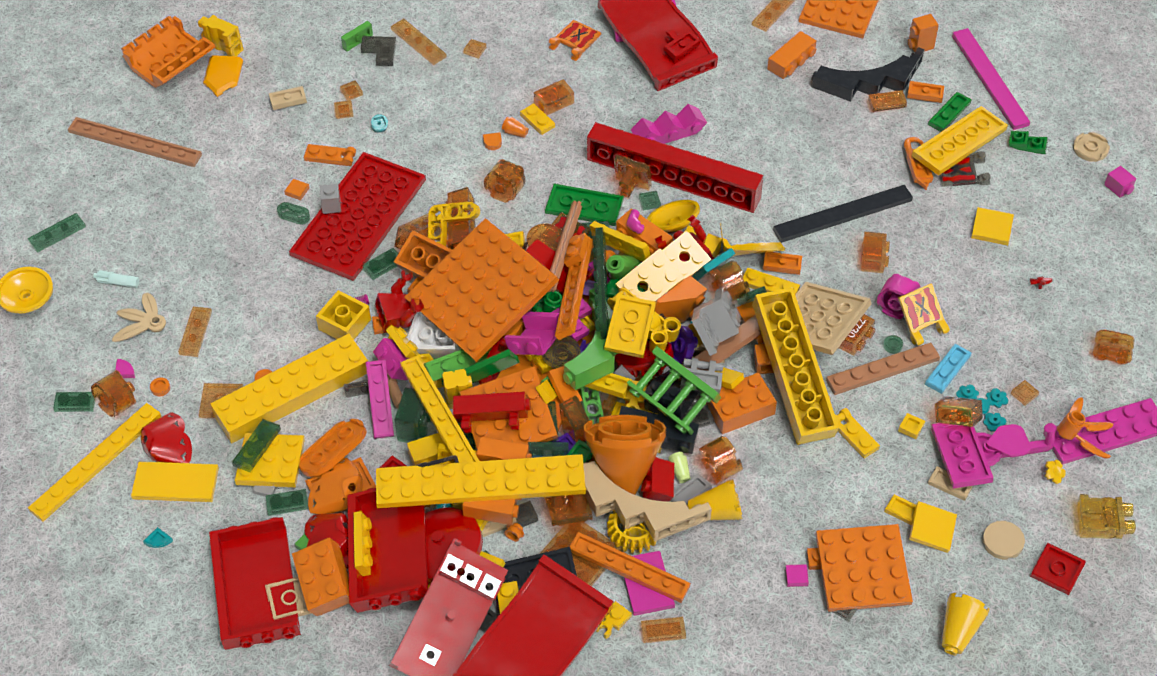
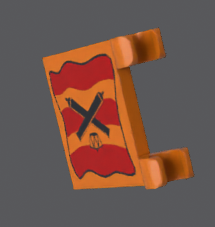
M573 20L557 36L549 39L551 44L549 49L555 50L560 43H563L573 48L571 59L577 61L582 53L599 38L601 32Z

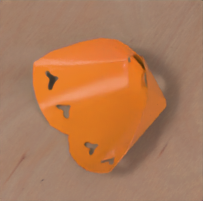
M343 458L340 462L345 460L344 463H337L333 467L334 470L322 474L321 478L313 485L308 497L310 513L327 514L343 511L348 508L347 495L362 491V475L351 460ZM350 483H353L355 485V490L353 492H351L348 488Z

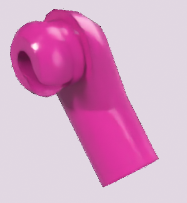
M633 209L628 217L627 226L633 232L635 231L640 234L644 230V225L640 224L641 222L638 220L640 212Z

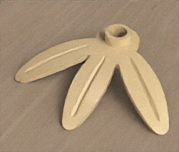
M150 293L142 295V304L146 313L131 308L117 311L118 316L138 323L121 329L113 336V342L127 340L148 329L152 332H160L164 329L166 320L162 315H158L156 300Z

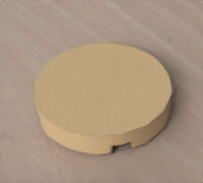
M1089 132L1088 134L1082 133L1076 137L1073 149L1077 156L1083 160L1097 162L1107 157L1110 145L1102 135Z
M1007 521L991 523L985 529L982 538L986 551L993 557L1002 560L1017 557L1022 552L1025 544L1024 534L1021 529Z

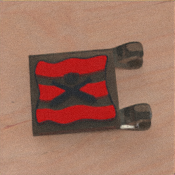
M979 151L969 155L939 175L941 186L989 185L990 174L983 173L977 176L974 163H985V152Z

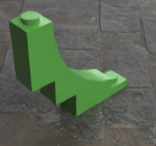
M596 288L589 290L588 299L589 306L592 308V320L596 328L594 337L580 355L564 364L563 379L575 390L614 372V355L618 354L604 350L613 310L607 303L608 298Z

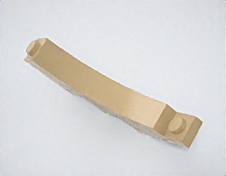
M595 461L583 463L586 494L584 495L596 517L615 510L625 529L644 522L654 542L711 520L712 509L708 502L702 505H695L689 510L685 501L662 502L642 498L614 484L599 469Z

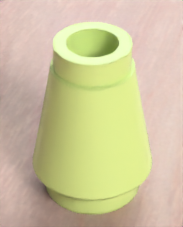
M683 452L670 455L668 460L675 463L674 474L679 483H685L690 480L687 456Z

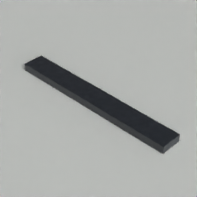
M904 184L775 225L773 231L779 241L783 243L911 202L913 196Z

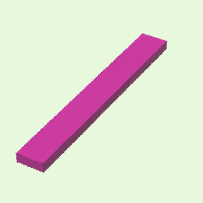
M966 28L953 32V39L1012 129L1017 130L1029 126L1030 120L970 30Z

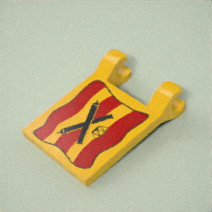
M932 283L898 297L910 331L912 344H923L924 339L919 330L936 323V329L939 333L945 334L950 331L943 317Z

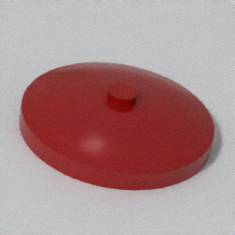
M439 508L425 513L428 582H432L454 538L462 542L461 546L480 555L483 546V535L475 518L463 516V510ZM447 566L449 571L454 570L452 566ZM457 571V574H458L459 576L463 574V573Z

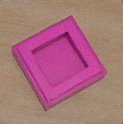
M807 564L786 565L787 587L808 586Z

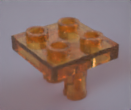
M616 155L614 166L616 180H619V186L622 188L620 195L629 199L635 187L649 191L652 186L650 166L643 162L633 161L625 156Z
M584 494L545 498L552 526H564L568 523H583L587 520H593L590 505Z

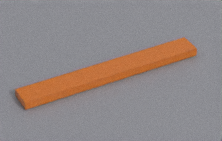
M590 237L584 260L570 266L568 270L555 337L558 340L574 334L576 330L593 244Z

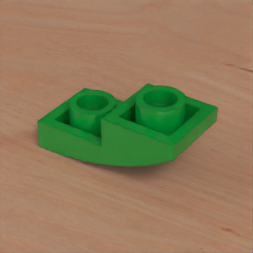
M1011 131L1010 147L1046 155L1048 137L1029 136V131Z

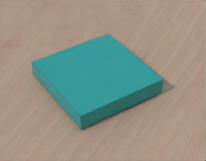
M732 248L728 249L705 264L692 277L697 281L701 280L725 264L736 253Z

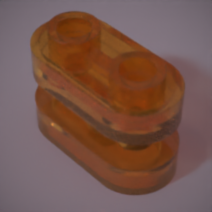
M1099 330L1095 335L1093 355L1099 360H1110L1122 365L1130 363L1132 361L1135 339L1128 334L1110 330Z

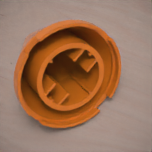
M638 415L599 417V423L593 424L592 420L588 421L584 425V438L600 470L614 484L636 495L665 440V425L658 420H654V424L648 423L647 417Z

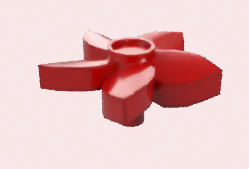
M1043 276L1037 277V279L1030 278L1031 285L1038 284V289H1042V285L1052 282V278H1044Z

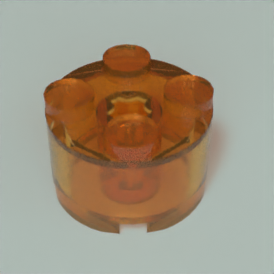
M500 159L484 178V187L491 192L490 196L504 203L514 200L526 182L524 169L520 165Z
M736 261L725 263L709 272L714 281L711 283L714 291L723 287L724 291L728 290L733 300L731 302L750 293L749 284L747 281L744 282L742 277L744 273Z
M118 370L111 372L91 386L93 397H98L100 403H98L99 407L109 417L119 415L136 403L133 395L135 391L133 384L129 381L126 382Z
M722 435L699 448L703 457L701 462L706 469L710 468L712 470L711 476L716 484L743 470L740 458L736 460L735 453L737 452L726 436L723 437Z

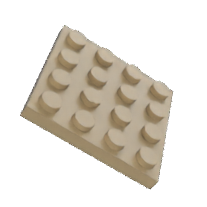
M805 282L795 294L813 350L830 355L835 353L872 304L870 298Z

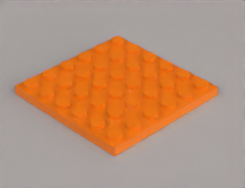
M485 218L405 298L409 303L411 299H414L416 305L419 304V299H421L424 308L420 312L477 362L559 279Z

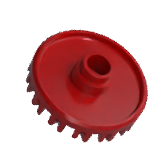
M649 339L647 340L643 358L621 353L616 354L617 368L622 365L632 376L635 375L637 377L640 371L644 376L655 362V356L648 347ZM667 342L664 352L674 358L671 343Z

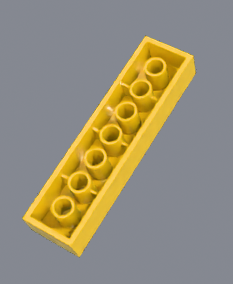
M793 287L755 295L752 306L797 445L835 437L839 426Z
M348 333L210 403L213 416L232 444L244 438L245 433H254L366 375V362L368 360Z

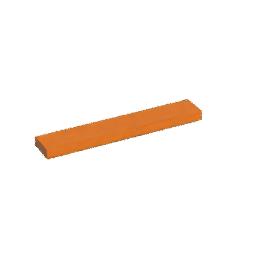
M580 532L576 534L569 546L571 553L677 602L682 603L690 588L691 583Z

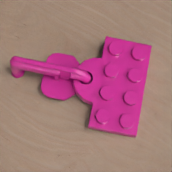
M971 418L963 419V423H961L962 420H957L954 422L936 423L931 426L953 489L993 483L994 477L990 466L999 462L1000 458L1018 457L1051 450L1054 446L1056 430L1055 424L1048 423L1044 426V431L1046 432L1045 439L1029 442L1024 429L1016 424L999 426L993 435L976 433L972 421L970 423L968 421Z

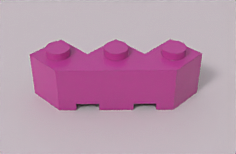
M687 104L677 115L664 111L654 122L641 118L631 128V132L635 135L666 144L697 134L707 124V121L699 108Z

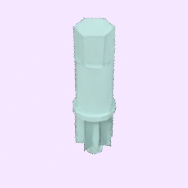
M99 270V272L97 271L93 275L97 282L109 285L115 284L137 288L139 284L138 277Z

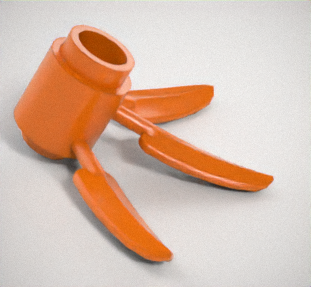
M1083 397L1078 398L1072 405L1069 413L1057 426L1059 435L1063 439L1068 440L1077 438L1081 441L1080 445L1089 452L1102 458H1110L1111 455L1098 449L1080 437L1078 433L1083 427H1086L1087 431L1107 430L1112 428L1113 423L1085 422V416L1081 413Z

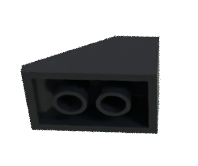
M670 370L653 379L645 393L651 397L668 377ZM676 378L658 401L666 409L682 390L680 388V379ZM692 390L673 414L682 420L700 391ZM644 399L645 410L664 415Z

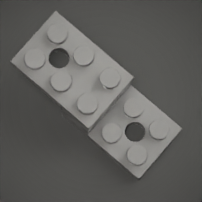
M723 287L715 291L714 299L694 308L692 323L710 356L717 353L720 342L738 334L739 327L741 326V315L737 307L733 308L732 297L728 290L724 291Z

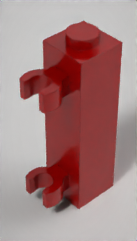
M525 391L453 396V416L457 422H461L463 433H472L471 421L509 419L511 430H519V418H528V411L531 410V399L527 398Z

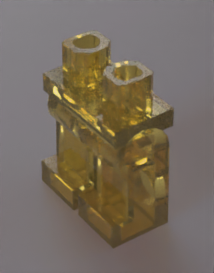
M1080 494L1077 502L1080 538L1122 539L1124 534H1134L1136 530L1135 520H1124V517L1133 516V503L1122 502V497H1115V499L1112 497L1090 498L1088 494Z

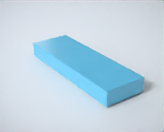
M954 344L926 380L925 385L942 394L971 357L972 352Z

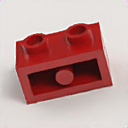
M655 457L641 486L643 498L669 502L674 497V462Z

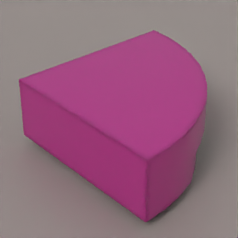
M117 359L115 377L135 378L133 366L125 360Z

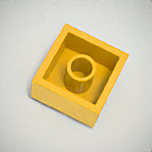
M338 290L316 315L318 330L335 339H339L349 333L354 340L371 321L369 305Z

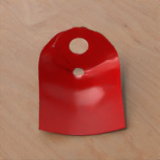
M537 239L526 249V252L550 271L556 251ZM565 263L556 287L563 294L569 270ZM594 268L589 271L587 270L586 280L591 276Z

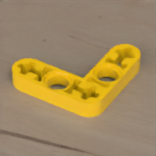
M473 202L433 205L428 213V238L437 240L438 243L447 247V222L474 220L480 215V207ZM453 208L458 209V214L455 217L451 216ZM471 208L474 209L470 214L467 213V212H464V210H465V211H468V210H471ZM440 227L441 233L435 237L434 230Z

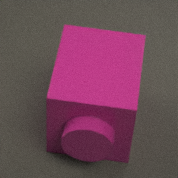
M1120 165L1108 173L1104 185L1121 198L1125 194L1129 195L1133 192L1137 178Z

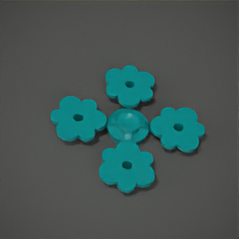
M973 385L960 386L956 396L962 398L961 400L964 403L968 401L973 403V410L961 408L960 411H955L953 415L956 420L971 418L972 423H975L976 412L977 414H986L983 424L991 432L996 431L999 426L1006 424V419L1001 417L1000 413H988L990 406L995 405V407L1000 408L1002 405L1008 404L1009 399L1006 397V392L994 388L986 394L987 400L984 398L977 399L979 392L975 390Z

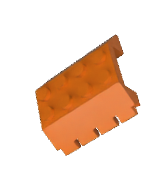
M171 16L166 17L159 22L160 25L156 24L147 30V34H141L133 42L121 48L123 51L122 57L132 71L155 88L163 85L216 48L215 44L207 38L203 37L198 41L185 32L182 21L176 16L173 19Z

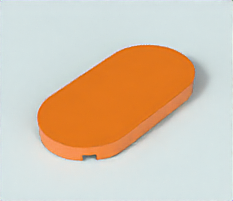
M349 419L350 421L348 422L341 421L334 425L301 455L299 464L301 472L306 476L314 477L332 469L364 440L367 430L363 422L359 419Z

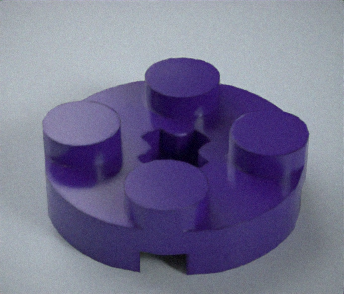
M681 326L678 338L670 342L674 355L673 359L683 365L684 359H692L694 348L698 345L697 337L693 336L692 330L687 326Z

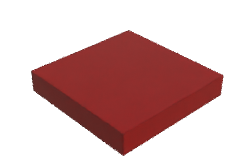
M1047 543L1030 577L1070 595L1086 561Z

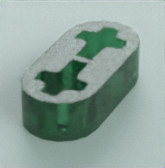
M283 202L277 206L278 216L283 220L300 225L310 221L309 210L305 207L289 202Z

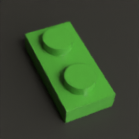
M366 21L341 36L342 48L347 52L372 37V24Z

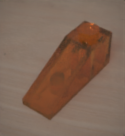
M428 213L399 226L394 247L401 250L412 230L428 237Z

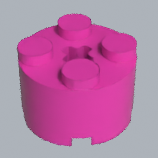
M893 274L892 277L887 279L877 297L878 306L879 304L881 305L884 314L896 319H902L904 314L898 297L920 288V284L899 274Z

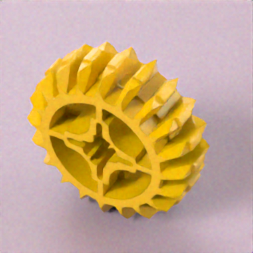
M613 510V514L609 515L607 535L610 537L611 543H615L617 549L622 547L623 552L630 549L632 554L638 549V552L641 554L643 548L649 551L650 545L655 547L656 541L654 542L650 532L646 530L644 522L627 529L624 528L622 533L618 528V525L622 522L616 511Z

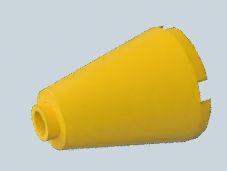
M733 479L688 500L687 507L689 510L695 505H702L708 502L712 509L711 520L743 519Z
M951 593L947 599L942 647L945 648L944 651L953 656L964 651L987 618L990 610L989 608H984L985 604L982 601L962 594L961 597H955L956 593Z

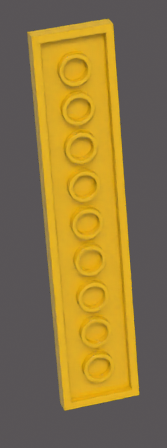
M582 454L447 463L426 467L376 468L377 508L586 494Z

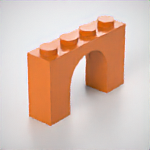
M484 437L480 438L476 453L479 461L532 458V454L529 453V445ZM522 498L463 502V516L512 525L513 518H517L519 513L517 502L522 500Z

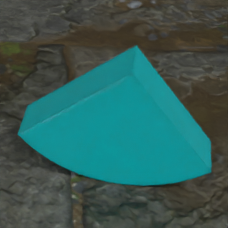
M158 527L143 540L146 546L152 548L164 547L173 542L172 537Z

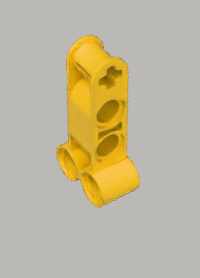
M621 287L619 289V292L617 293L637 298L629 290ZM617 294L607 300L612 310H614ZM654 311L648 336V347L651 352L656 346L665 351L667 342H673L678 338L681 323L677 318L668 317L664 319Z

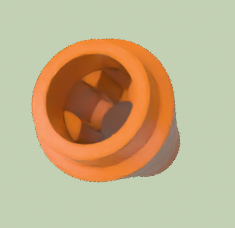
M506 117L502 125V130L505 133L523 138L526 137L529 128L513 117Z

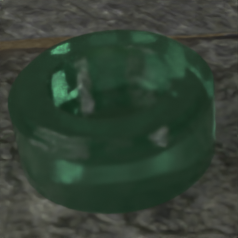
M896 335L887 336L883 347L888 353L897 354L903 348V340Z

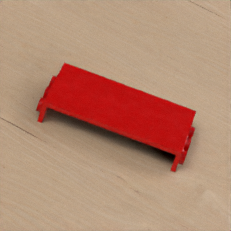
M369 488L365 491L347 495L349 604L357 613L368 610H379L390 605L397 606L403 602L418 601L424 598L428 590L425 505L377 508L376 488ZM362 511L371 520L372 529L370 530L372 540L370 555L373 565L370 566L371 575L362 576L355 568L354 512Z
M273 517L265 521H253L245 525L230 526L225 529L210 531L209 537L220 638L224 649L248 648L254 644L272 643L274 640L292 639L295 636L301 635L298 613L274 620L265 587L268 584L293 578L287 529L283 517ZM294 582L270 588L276 616L298 610L296 602L286 605L281 600V596L285 591H295ZM287 592L283 599L285 602L291 603L296 599V595L293 592Z

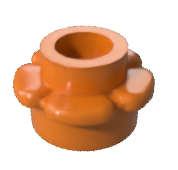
M507 524L505 535L508 539L517 542L520 538L524 537L523 527L520 524Z

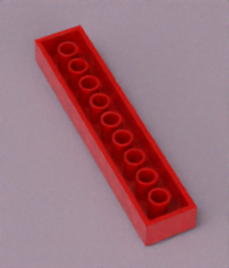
M597 122L594 123L587 135L588 161L750 213L755 212L761 200L764 175Z

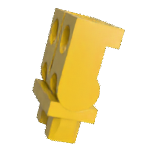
M212 15L210 18L203 16L198 20V26L203 28L201 37H205L214 43L216 50L226 52L227 56H238L244 50L238 26L219 19L215 15Z

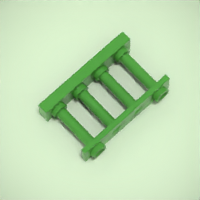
M656 346L652 351L655 356L654 364L636 385L630 380L627 382L631 388L629 392L637 398L643 397L676 423L675 427L683 434L688 432L692 435L693 430L688 425L707 402L712 400L717 404L721 396L717 391ZM666 365L671 369L669 371L670 374L650 397L643 389L657 371ZM682 377L686 380L685 386L666 409L658 401L676 378ZM692 390H699L701 398L684 419L680 420L673 413Z

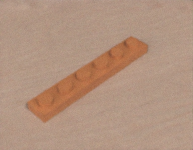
M930 342L827 376L826 381L833 394L837 395L937 362L940 356Z

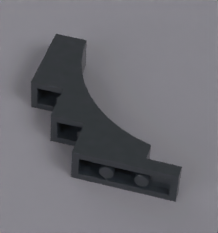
M918 47L915 53H911L910 57L902 55L887 65L869 70L845 71L821 65L818 71H814L812 75V88L850 102L857 91L877 98L883 87L903 94L923 61L925 49Z

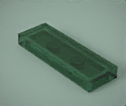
M74 213L27 239L38 253L82 230L86 225L79 215Z
M263 419L233 459L232 465L251 472L280 432V425Z

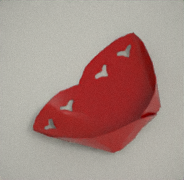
M170 412L142 427V447L144 452L153 461L190 463L192 444L190 438L184 432L185 423L181 416ZM145 436H147V441H146V443L144 442V437H145ZM182 439L184 440L183 443H185V445L180 444ZM186 452V455L184 456L185 460H183L181 455H183Z
M344 513L312 515L306 522L304 529L305 535L309 539L307 547L330 537L339 544L342 557L344 558L348 554V529L343 526V523L348 524L347 516Z

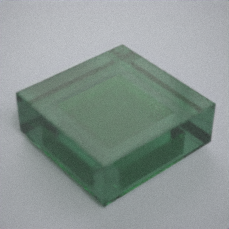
M657 191L639 194L643 211L661 206Z

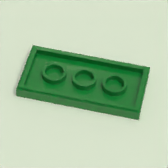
M554 183L545 208V214L567 217L572 202L580 201L582 208L578 220L595 221L600 224L616 226L624 196Z

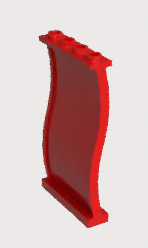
M598 0V9L602 10L618 36L641 61L653 80L654 88L657 91L717 67V54L712 52L701 33L676 7L672 0ZM673 29L680 36L690 30L701 40L700 45L674 61L664 51V46L668 44L665 40V37L668 36L666 31Z
M543 555L518 593L480 638L457 672H454L452 676H562L591 639L604 618L613 609L614 601L546 555Z

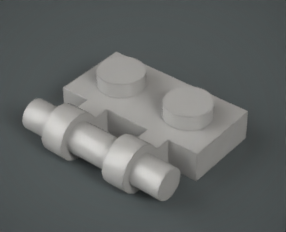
M692 358V360L684 359L683 366L691 367L686 369L720 394L723 373L715 371L722 372L723 364L712 360L710 362L698 361V358ZM683 378L681 379L680 387L682 389L684 388L686 380H684Z

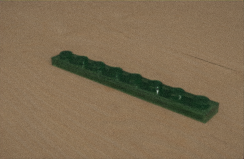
M603 227L595 228L596 236H593L594 270H597L594 271V280L597 282L594 283L595 294H598L594 295L595 317L598 319L595 320L596 332H600L601 339H606L609 330L606 241Z

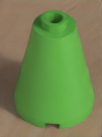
M613 255L609 257L606 263L608 277L610 280L622 279L642 262L629 255Z

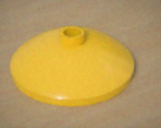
M694 200L673 201L655 209L647 217V220L666 233L677 232L691 224L687 220L691 215L697 218L700 213V206Z
M21 267L8 272L0 279V306L12 313H28L39 309L52 295L53 282L47 272L37 267Z

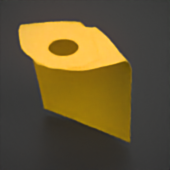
M720 223L723 252L732 248L736 253L734 256L785 251V247L781 242L747 243L731 246L728 240L723 238Z

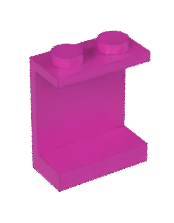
M527 312L522 317L526 328L521 336L506 335L504 338L507 347L514 354L544 355L557 339L555 332L559 313Z

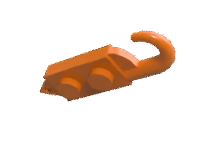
M909 137L904 141V149L914 183H918L927 190L933 180L932 172L911 156L913 150H915L912 149L911 143L917 142L920 145L924 143L917 137Z

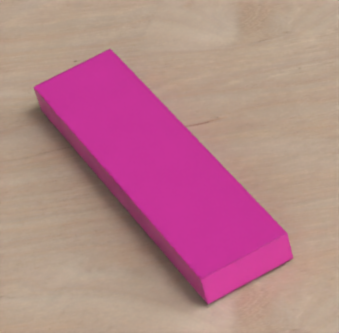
M386 360L366 362L374 439L394 437Z

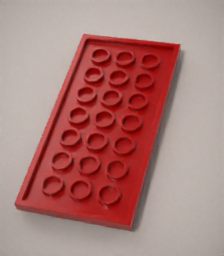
M363 152L338 185L341 198V212L323 214L321 208L289 250L290 256L354 281L424 184L426 175Z

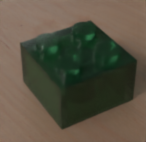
M404 388L394 419L397 440L399 442L408 443L426 437L428 433L427 423H431L429 415L412 388Z

